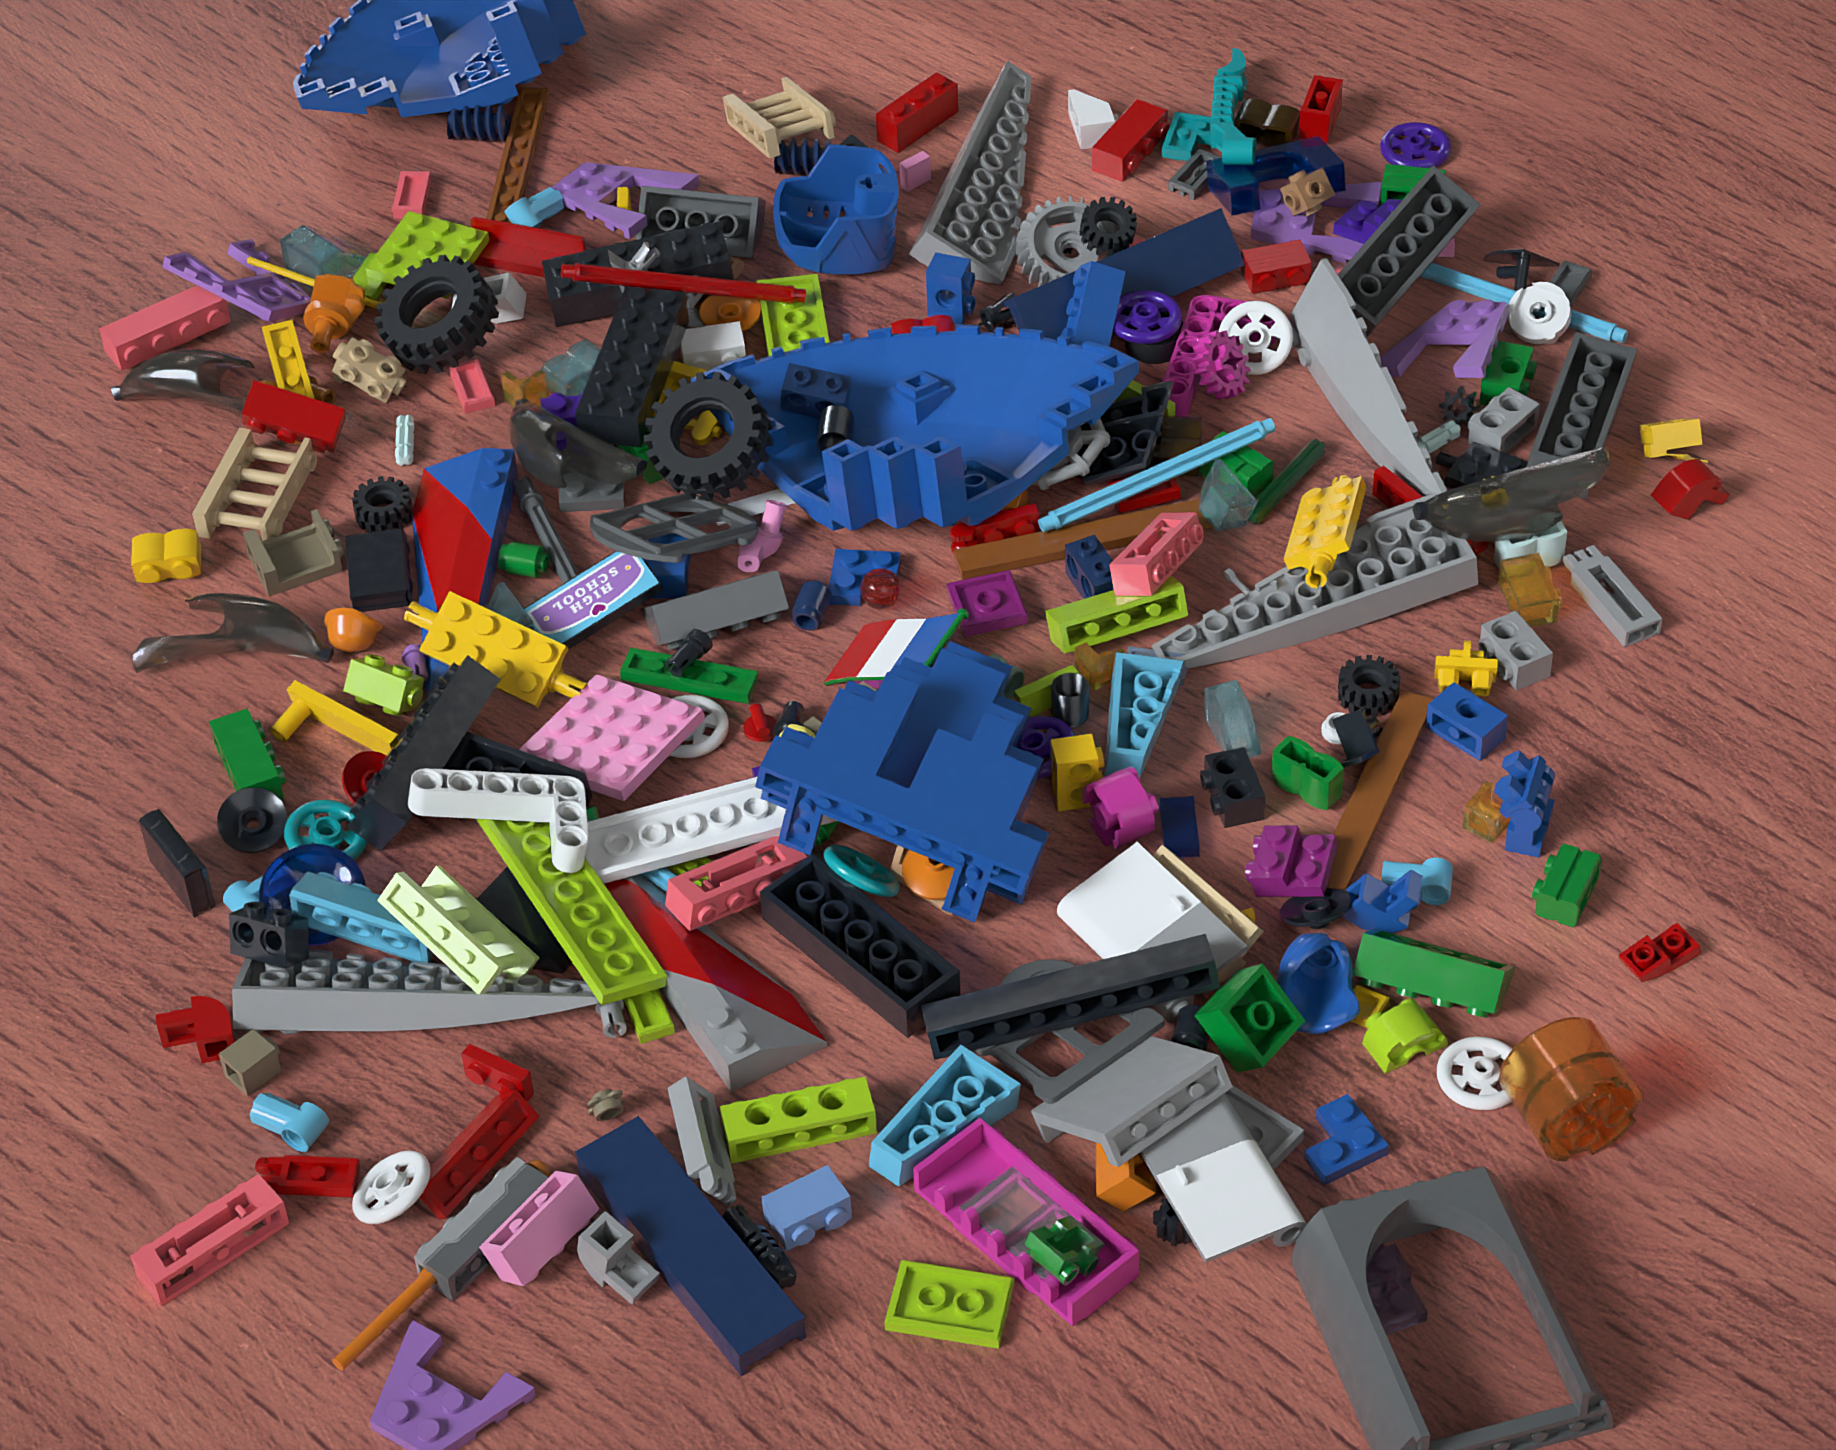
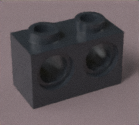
M1245 747L1205 755L1204 770H1200L1201 785L1204 791L1209 790L1212 812L1214 816H1220L1224 828L1265 820V794Z
M248 902L244 904L243 908L229 913L230 954L284 969L309 958L308 918L295 915L289 909L266 907L263 902Z

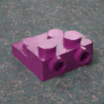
M1298 825L1264 826L1262 835H1255L1253 839L1255 859L1254 861H1248L1245 868L1246 880L1251 882L1256 897L1324 896L1338 847L1335 834L1301 835Z

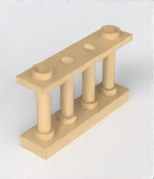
M788 77L781 78L784 92L749 103L742 101L734 94L722 97L728 124L769 159L780 155L778 144H781V140L817 129L828 139L835 138L833 127L836 126L833 112Z
M239 427L192 513L198 536L210 539L215 528L219 527L220 524L260 530L262 541L279 536L283 529V523L310 471H314L317 464V455L313 452L311 439L304 438L297 453L257 447V444L254 443L251 429ZM255 459L290 464L286 474L248 468ZM244 481L279 486L274 496L236 490L238 485ZM232 502L267 508L263 517L224 512Z

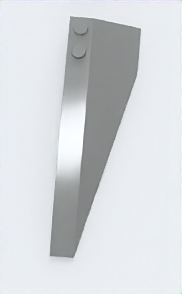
M1008 60L967 134L909 255L926 266H929L935 252L971 259V272L975 273V280L997 285L1003 282L1014 258L1017 245V236L1015 235L1021 225V218L1018 216L1023 199L1020 196V190L1024 185L1026 159L1024 145L1027 142L1025 125L1029 119L1027 105L1030 102L1032 76Z
M1327 258L1320 260L1290 315V324L1293 331L1292 348H1295L1301 365L1308 368L1341 420L1380 467L1383 465L1423 497L1437 492L1453 518L1454 504L1439 473H1433L1431 457L1426 447L1419 448L1416 438L1418 430L1414 422H1406L1402 414L1406 412L1407 408L1387 367L1381 368V359L1375 343L1368 344L1365 333L1367 326L1362 317L1356 319L1352 311L1356 308V304L1351 294Z
M1436 492L1376 513L1367 518L1366 524L1355 530L1350 550L1337 554L1333 570L1328 572L1327 582L1324 586L1321 587L1319 584L1318 588H1311L1305 581L1308 569L1300 566L1289 570L1286 566L1255 584V590L1246 595L1242 593L1230 599L1228 606L1217 612L1212 609L1203 615L1202 621L1194 626L1185 625L1153 644L1152 649L1157 658L1184 661L1183 665L1187 666V668H1193L1261 654L1322 638L1478 585L1477 557ZM1416 502H1425L1427 504L1429 512L1426 520L1415 519L1412 508ZM1163 651L1186 655L1180 657L1165 656Z

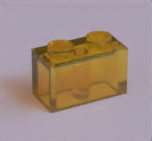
M1536 553L1500 560L1498 584L1510 611H1517L1530 627L1557 623L1558 610L1563 606V598L1560 589L1554 587L1551 569L1548 565H1544L1540 554Z

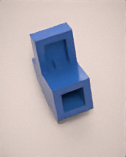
M1409 870L1396 882L1388 886L1366 873L1345 890L1350 895L1351 907L1341 917L1368 931L1379 929L1395 933L1404 930L1409 925L1410 912L1421 901L1422 893L1420 890L1423 876L1413 870Z

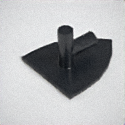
M1526 249L1499 250L1490 252L1484 257L1486 262L1516 265L1499 266L1496 270V275L1499 279L1515 278V291L1521 288L1523 290L1526 289L1529 266H1560V263Z

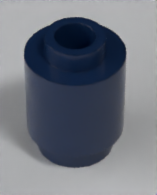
M814 580L804 582L801 585L792 609L793 622L797 627L811 631L823 623L832 598V592L824 583Z

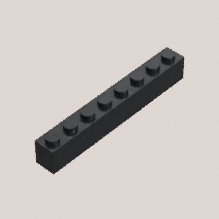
M1202 934L921 1005L933 1057L934 1060L951 1056L960 1045L973 1051L1219 989L1220 984L1207 936Z

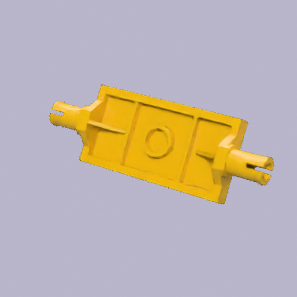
M1346 475L1340 476V479L1336 477L1332 481V486L1324 489L1313 488L1307 491L1301 498L1284 555V561L1289 570L1300 566L1308 569L1305 581L1311 588H1318L1319 584L1321 587L1324 586L1327 582L1328 572L1333 570L1337 554L1350 550L1367 488L1362 476L1354 479Z
M449 591L438 613L419 605L415 601L411 602L408 606L414 613L407 610L405 612V621L428 630L419 649L421 653L448 666L453 662L459 665L469 655L501 679L495 687L496 689L536 708L540 706L544 696L549 692L553 693L556 691L572 699L575 695L579 696L581 692L574 689L580 691L588 685V683L564 673L562 662L568 651L567 646Z

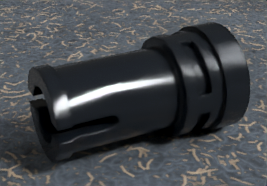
M692 629L682 641V646L670 659L666 660L665 667L669 668L673 664V667L668 671L676 677H682L696 659H701L713 647L711 639L702 630Z

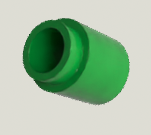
M511 542L510 544H503L500 548L498 567L500 570H505L507 574L539 578L548 569L549 555L545 553L543 546Z

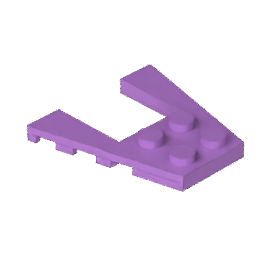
M585 162L551 188L561 193L564 206L574 211H577L579 208L586 212L587 218L593 221L598 218L605 222L606 228L612 231H616L618 228L624 231V237L631 239L648 226L647 216L609 205L617 199V187H628L630 189L633 186H651L693 191L699 186V176L690 173Z
M1382 182L1331 185L1335 196L1321 202L1322 206L1352 208L1360 200L1374 202L1379 207ZM1280 189L1258 191L1251 227V239L1269 244L1301 239L1307 254L1315 255L1316 251L1332 255V260L1346 263L1347 259L1350 260L1364 245L1343 237L1313 235L1317 212L1306 216L1303 211L1293 216L1284 202Z
M252 239L230 243L227 252L228 255L257 274L247 278L228 281L188 252L169 255L164 258L162 266L164 269L268 322L304 314L311 300L295 282H291L290 285L284 276L247 263L246 259L250 256L269 263L270 257L264 251L259 253L254 248L255 242Z
M1456 300L1450 302L1380 357L1381 368L1386 366L1391 377H1401L1426 345H1470L1453 366L1456 378H1484L1486 376L1485 367L1490 365L1492 360L1491 350L1496 348L1498 344L1497 334L1502 333L1509 314L1507 303L1493 302L1492 300L1480 302Z

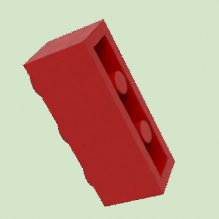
M935 72L876 113L877 141L891 150L900 153L958 113V84Z
M1136 99L1092 146V171L1123 182L1131 172L1136 171L1140 162L1152 153L1154 147L1166 138L1170 127L1168 123V110Z
M253 380L241 413L243 425H246V428L251 429L252 432L264 434L266 431L277 435L278 439L287 443H295V441L302 443L304 438H310L313 451L325 453V451L334 453L346 419L345 408Z

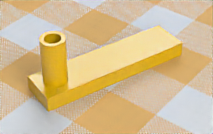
M293 320L263 326L262 332L277 387L314 399ZM295 441V443L293 444L296 445L300 444L301 442Z
M296 680L286 689L292 704L270 728L271 733L278 740L286 742L309 716L371 750L385 755L399 743L397 740L399 736L395 732Z

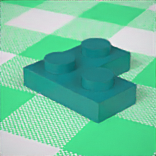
M1175 112L1162 146V157L1178 161H1188L1193 156L1197 143L1211 146V117Z

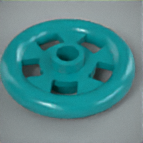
M315 800L298 807L289 816L284 829V838L290 852L300 861L319 868H336L354 861L365 849L367 841L352 830L346 832L343 830L340 823L346 820L350 822L354 815L349 812L352 808L351 806L336 800ZM329 813V816L320 817L317 820L314 817L315 814ZM299 827H308L309 836H298ZM342 841L347 842L350 846L340 852L336 849ZM314 845L317 848L325 849L323 854H319L309 849Z
M830 845L825 849L824 860L827 865L852 885L881 897H893L898 894L900 884L897 878L873 858L843 845Z

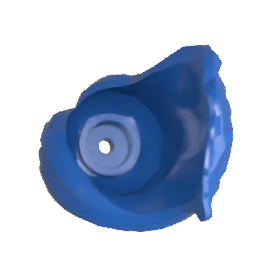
M1304 933L1289 945L1280 962L1277 982L1305 1019V1022L1296 1032L1323 1034L1353 1021L1360 1013V1003L1351 985L1353 976L1352 958L1343 942L1331 940L1326 933Z

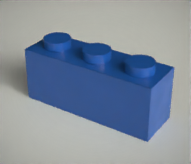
M1094 261L1081 265L1074 274L1073 285L1075 286V291L1067 305L1066 314L1069 318L1067 326L1063 329L1061 335L1068 336L1070 343L1083 346L1082 343L1085 341L1109 346L1126 271Z

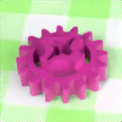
M1216 330L1198 339L1199 345L1193 348L1198 356L1192 358V361L1198 364V369L1194 373L1202 377L1199 382L1200 386L1206 384L1208 386L1207 394L1215 393V397L1218 400L1222 398L1226 400L1244 392L1245 388L1243 385L1249 383V379L1245 374L1251 372V369L1245 366L1249 357L1241 352L1244 347L1243 344L1237 346L1235 344L1236 336L1228 337L1226 330L1221 332Z

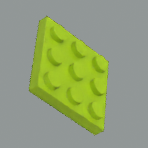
M408 211L365 268L367 277L396 285L393 280L397 276L405 277L409 273L408 267L414 265L417 269L423 266V259L430 258L432 262H437L439 255H446L450 261L454 256H459L464 263L468 260L473 264L490 241L488 232ZM452 293L442 296L441 298L448 299Z

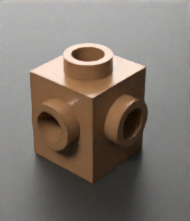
M1323 167L1306 174L1305 170H1302L1288 177L1290 183L1280 188L1284 202L1293 216L1303 211L1306 216L1313 214L1323 208L1321 202L1335 196V192Z

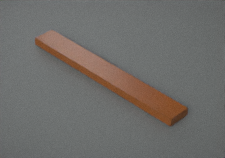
M519 88V95L517 96L486 219L511 223L504 211L525 196L549 99L548 88Z
M1205 498L1065 526L1058 530H1049L1045 533L1041 531L954 549V559L961 578L964 580L1065 559L1066 544L1092 535H1096L1105 550L1127 546L1160 513L1197 512L1198 521L1203 530L1214 528V518ZM1161 528L1158 530L1159 539L1162 537Z
M1404 690L1401 691L1377 741L1379 753L1369 758L1333 833L1336 836L1338 847L1326 888L1345 891L1351 885L1424 730L1427 707L1433 698Z

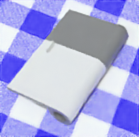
M1138 842L1069 892L1061 900L1057 908L1058 916L1102 959L1206 934L1218 973L1248 950V946ZM1191 995L1152 1005L1151 1007L1162 1015L1168 1023H1174L1179 1009L1184 1006L1193 1005L1194 997Z
M1226 1092L1140 1152L1205 1263L1268 1237L1271 1238L1277 1247L1290 1245L1296 1242V1239L1307 1225Z

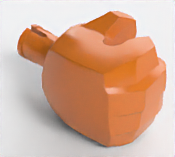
M327 273L315 277L310 304L307 305L303 317L305 327L313 334L310 347L315 352H328L331 339L345 336L364 310L365 288L356 284L354 279Z

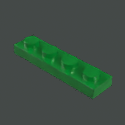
M632 647L620 669V677L623 681L749 704L759 681L758 671L695 660L682 677H676L668 671L673 667V664L669 668L665 667L666 660L670 659L672 655Z

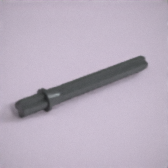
M524 476L522 480L516 479L513 484L520 500L519 507L529 517L556 572L564 584L579 573L546 511L542 494L536 492L528 476Z

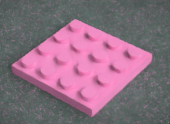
M596 674L588 682L587 687L579 691L581 692L579 696L575 695L519 750L586 773L590 790L625 801L705 720L702 708Z

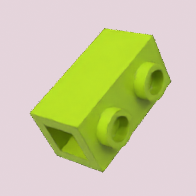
M366 654L365 658L351 659L344 692L356 696L355 700L359 703L383 706V712L391 715L401 716L403 712L417 710L423 698L422 687L425 678L412 674L413 669L410 667L386 664V659L379 655Z

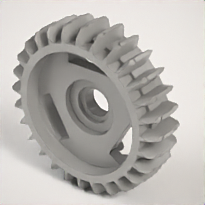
M1070 195L1068 202H1063L1058 196L1054 205L1049 200H1046L1044 208L1037 205L1034 213L1029 212L1026 220L1022 221L1016 240V255L1018 256V265L1023 266L1022 275H1030L1029 284L1038 282L1039 287L1076 271L1085 263L1097 261V249L1094 248L1092 251H1089L1087 249L1088 243L1083 245L1081 241L1082 236L1079 234L1082 215L1088 205L1085 204L1084 197L1079 202H1073ZM1100 221L1097 223V227L1107 233H1115L1120 230L1119 226L1111 221ZM1068 223V224H1064V225H1060V226H1056V227L1049 228L1050 226H1053V225H1056V224ZM1074 248L1080 255L1076 258H1069L1064 255L1063 250ZM1042 259L1047 260L1061 272L1048 266Z

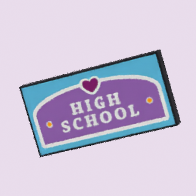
M615 551L520 610V613L531 630L567 646L569 650L657 595L664 588L645 559Z

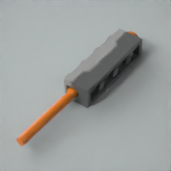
M516 1157L507 1167L501 1168L496 1173L494 1179L482 1191L475 1193L471 1197L468 1205L456 1216H452L446 1221L443 1229L436 1236L421 1245L414 1256L418 1278L332 1359L333 1364L343 1371L430 1287L451 1301L455 1300L490 1265L479 1247L551 1176L548 1165L541 1160H532L526 1164V1162Z

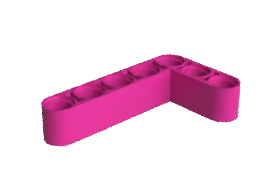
M1200 295L1193 298L1190 302L1163 382L1172 380L1174 383L1169 400L1175 402V416L1188 415L1201 379L1200 375L1194 373L1198 369V364L1192 361V358L1198 356L1193 349L1194 346L1199 345L1198 339L1210 332L1219 331L1225 316L1236 306L1248 301ZM1245 315L1236 323L1240 329H1243L1252 320L1248 315ZM1266 315L1259 321L1267 326L1268 329H1271L1275 323L1273 319ZM1253 332L1249 340L1251 342H1258L1261 334ZM1239 336L1236 337V342L1240 343ZM1272 336L1270 345L1276 343L1278 338Z

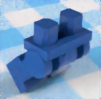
M1518 750L1504 757L1502 767L1509 775L1502 777L1496 783L1494 792L1503 800L1499 812L1505 818L1511 817L1507 828L1505 850L1539 858L1554 810L1555 799H1550L1549 796L1554 783L1555 772L1546 765V761L1540 755L1528 759Z

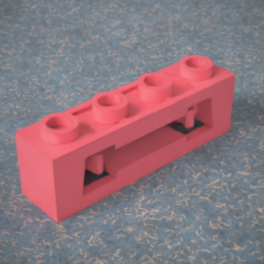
M1197 512L1160 513L1109 564L1115 596H1152L1201 545L1203 528L1199 524ZM1161 528L1162 537L1159 539L1158 530Z
M779 836L771 837L668 879L665 906L689 931H692L761 902V890L808 856L805 853L778 843ZM774 849L773 857L769 858L767 855H764L762 857L763 861L756 863L759 854ZM708 876V880H703L701 887L693 883L700 878Z
M259 1174L247 1182H242L233 1191L217 1201L209 1203L197 1214L184 1222L176 1224L170 1231L153 1242L143 1245L137 1252L132 1254L130 1257L137 1278L161 1306L167 1304L289 1225L284 1201ZM259 1222L265 1225L246 1238L243 1235V1232L251 1231L252 1226ZM191 1266L192 1273L171 1286L170 1279L178 1274L183 1275L186 1269Z

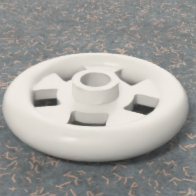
M1249 301L1236 306L1225 316L1219 328V332L1226 330L1228 337L1233 335L1239 336L1240 343L1244 346L1241 351L1243 355L1248 356V353H1262V362L1252 363L1248 362V360L1246 361L1245 366L1251 369V372L1246 373L1248 375H1261L1275 370L1286 360L1292 348L1293 331L1287 316L1278 307L1267 302ZM1248 315L1252 322L1245 325L1243 329H1240L1236 322L1243 316ZM1264 315L1275 321L1271 329H1268L1267 326L1259 322ZM1253 332L1261 334L1258 342H1251L1249 340ZM1272 336L1280 339L1277 351L1267 349Z
M683 695L672 698L702 708L709 715L684 740H693V744H680L669 756L696 758L712 752L723 743L728 734L729 720L726 712L718 703L698 695ZM705 727L715 729L711 736L703 735Z
M1477 1036L1456 1041L1444 1050L1437 1064V1079L1441 1089L1454 1102L1470 1109L1493 1110L1508 1105L1520 1095L1526 1082V1070L1521 1057L1510 1046L1497 1039ZM1482 1051L1484 1056L1469 1058L1467 1053ZM1502 1058L1509 1067L1501 1070L1494 1060ZM1452 1065L1463 1066V1076L1452 1075ZM1476 1069H1485L1486 1072H1479ZM1499 1080H1502L1508 1085L1505 1089L1498 1092L1493 1086ZM1466 1085L1481 1089L1479 1095L1464 1091Z
M408 1150L395 1153L376 1164L364 1176L356 1188L352 1201L355 1216L366 1224H380L396 1218L409 1209L421 1196L430 1178L428 1159L420 1152ZM407 1166L404 1172L399 1171L400 1167ZM413 1178L411 1184L409 1185V1179ZM373 1200H378V1202L373 1207L368 1208V1205Z

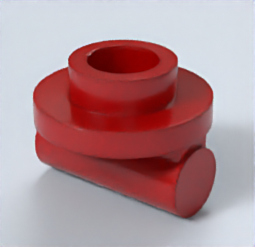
M753 704L749 708L751 716L743 725L744 734L748 739L755 742L768 741L774 737L773 728L776 720L764 713L761 704Z

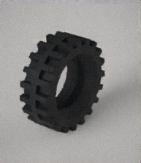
M439 255L437 262H432L430 258L423 259V266L416 269L414 265H411L407 268L409 273L405 277L397 276L393 280L396 283L395 287L392 290L385 289L383 292V296L386 298L385 303H378L376 308L381 316L375 318V324L380 329L377 332L401 364L403 363L411 371L416 367L421 374H427L429 368H433L436 373H441L445 365L450 364L452 368L459 366L458 360L462 357L472 358L474 356L472 350L477 345L483 347L487 343L484 338L486 332L493 333L495 329L491 319L498 318L499 312L495 308L498 300L493 294V290L473 264L468 260L464 263L459 256H454L450 261L446 255ZM450 293L457 294L453 308L443 319L426 328H412L413 321L424 307L442 296Z
M703 372L696 373V381L691 383L686 378L679 380L681 387L675 392L668 387L663 392L667 397L663 404L655 401L652 409L656 412L655 418H647L645 423L651 431L650 434L644 435V443L650 449L646 453L657 471L676 492L680 493L683 491L688 498L695 500L697 494H700L705 501H713L714 493H720L725 499L731 497L729 489L738 486L743 491L747 488L744 481L750 475L756 479L761 473L757 466L760 462L768 463L770 456L765 451V448L773 446L774 439L769 434V430L773 429L772 422L766 414L768 413L746 384L743 386L738 378L732 375L729 380H726L721 372H714L712 379H708ZM715 409L723 410L730 414L734 421V430L730 440L720 451L703 458H692L683 453L680 447V437L684 427L693 417L704 411Z

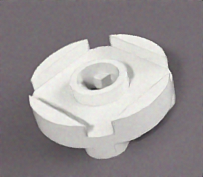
M1548 282L1532 283L1533 286L1527 287L1524 290L1521 288L1511 298L1508 305L1510 326L1514 334L1527 343L1550 345L1558 340V337L1567 330L1572 316L1570 303L1565 293L1558 286ZM1541 307H1544L1547 315L1544 318L1535 319V316L1532 314L1533 310L1539 311Z

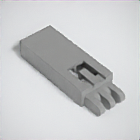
M1594 545L1586 547L1585 551L1582 549L1575 551L1574 556L1572 554L1563 556L1564 565L1572 573L1571 586L1624 648L1661 633L1663 618L1609 556L1604 557ZM1605 585L1612 590L1613 594L1605 590Z
M685 1076L667 1089L687 1174L694 1180L698 1178L705 1192L711 1194L726 1206H730L736 1200L733 1185L735 1179L714 1095Z

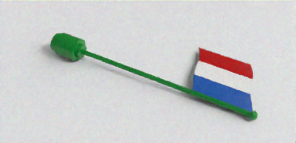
M961 608L957 610L956 614L927 619L884 620L866 624L823 683L827 686L849 680H883L887 672H892L895 664L900 666L904 657L931 667L941 649L945 647L963 619L967 620L969 618V612ZM840 821L821 825L815 846H819L822 842L827 841Z

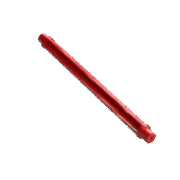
M574 263V265L562 264L561 278L573 279L575 282L583 281L785 302L788 304L793 302L804 303L806 299L805 289L794 288L791 285L784 286Z

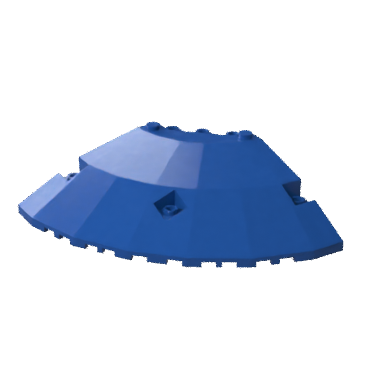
M358 0L348 8L350 15L343 20L342 17H337L328 27L330 34L328 36L324 34L319 37L321 42L319 47L312 45L304 56L307 62L301 63L300 70L302 73L296 75L293 87L302 109L368 114L366 107L380 106L398 108L401 118L452 111L453 108L463 110L464 106L471 109L475 108L476 105L480 107L495 104L504 105L512 101L513 97L519 95L515 87L517 83L526 84L536 79V76L542 74L538 64H549L559 58L558 56L564 54L561 45L569 46L577 43L581 37L586 35L573 0Z
M961 324L956 325V331L937 332L936 326L911 327V333L892 334L890 327L868 330V337L850 339V333L842 334V341L825 343L824 337L800 341L801 348L783 352L782 347L771 349L772 356L755 360L752 354L728 361L704 372L708 379L713 378L714 372H721L726 380H729L731 375L738 378L743 386L746 384L768 413L766 415L773 426V429L769 430V434L774 439L773 446L765 448V451L770 456L768 463L760 462L757 468L815 521L833 531L844 527L852 531L864 527L865 524L877 518L896 529L907 527L911 522L921 517H925L943 528L954 525L958 520L969 526L982 523L983 520L998 513L1069 454L1067 431L1078 428L1084 422L1094 425L1139 373V362L1107 345L1085 341L1082 343L1083 346L1070 343V338L1064 335L1057 337V340L1045 338L1044 331L1020 329L1019 335L1004 334V327H996L995 333L980 332V326ZM789 363L851 377L850 395L846 408L854 416L852 441L847 439L821 452L816 445L820 418L780 409L781 391ZM696 376L691 378V382L696 381ZM719 409L709 410L731 436L734 430V421L731 415Z

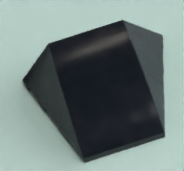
M1172 380L1142 387V396L1114 402L1100 417L1105 431L1110 435V443L1108 446L1103 447L1089 467L1090 472L1082 476L1086 485L1140 473L1149 469L1174 383ZM1087 422L1080 426L1081 431L1091 430ZM1084 444L1077 455L1082 457L1090 444Z
M507 866L476 900L539 957L533 969L563 974L573 962Z

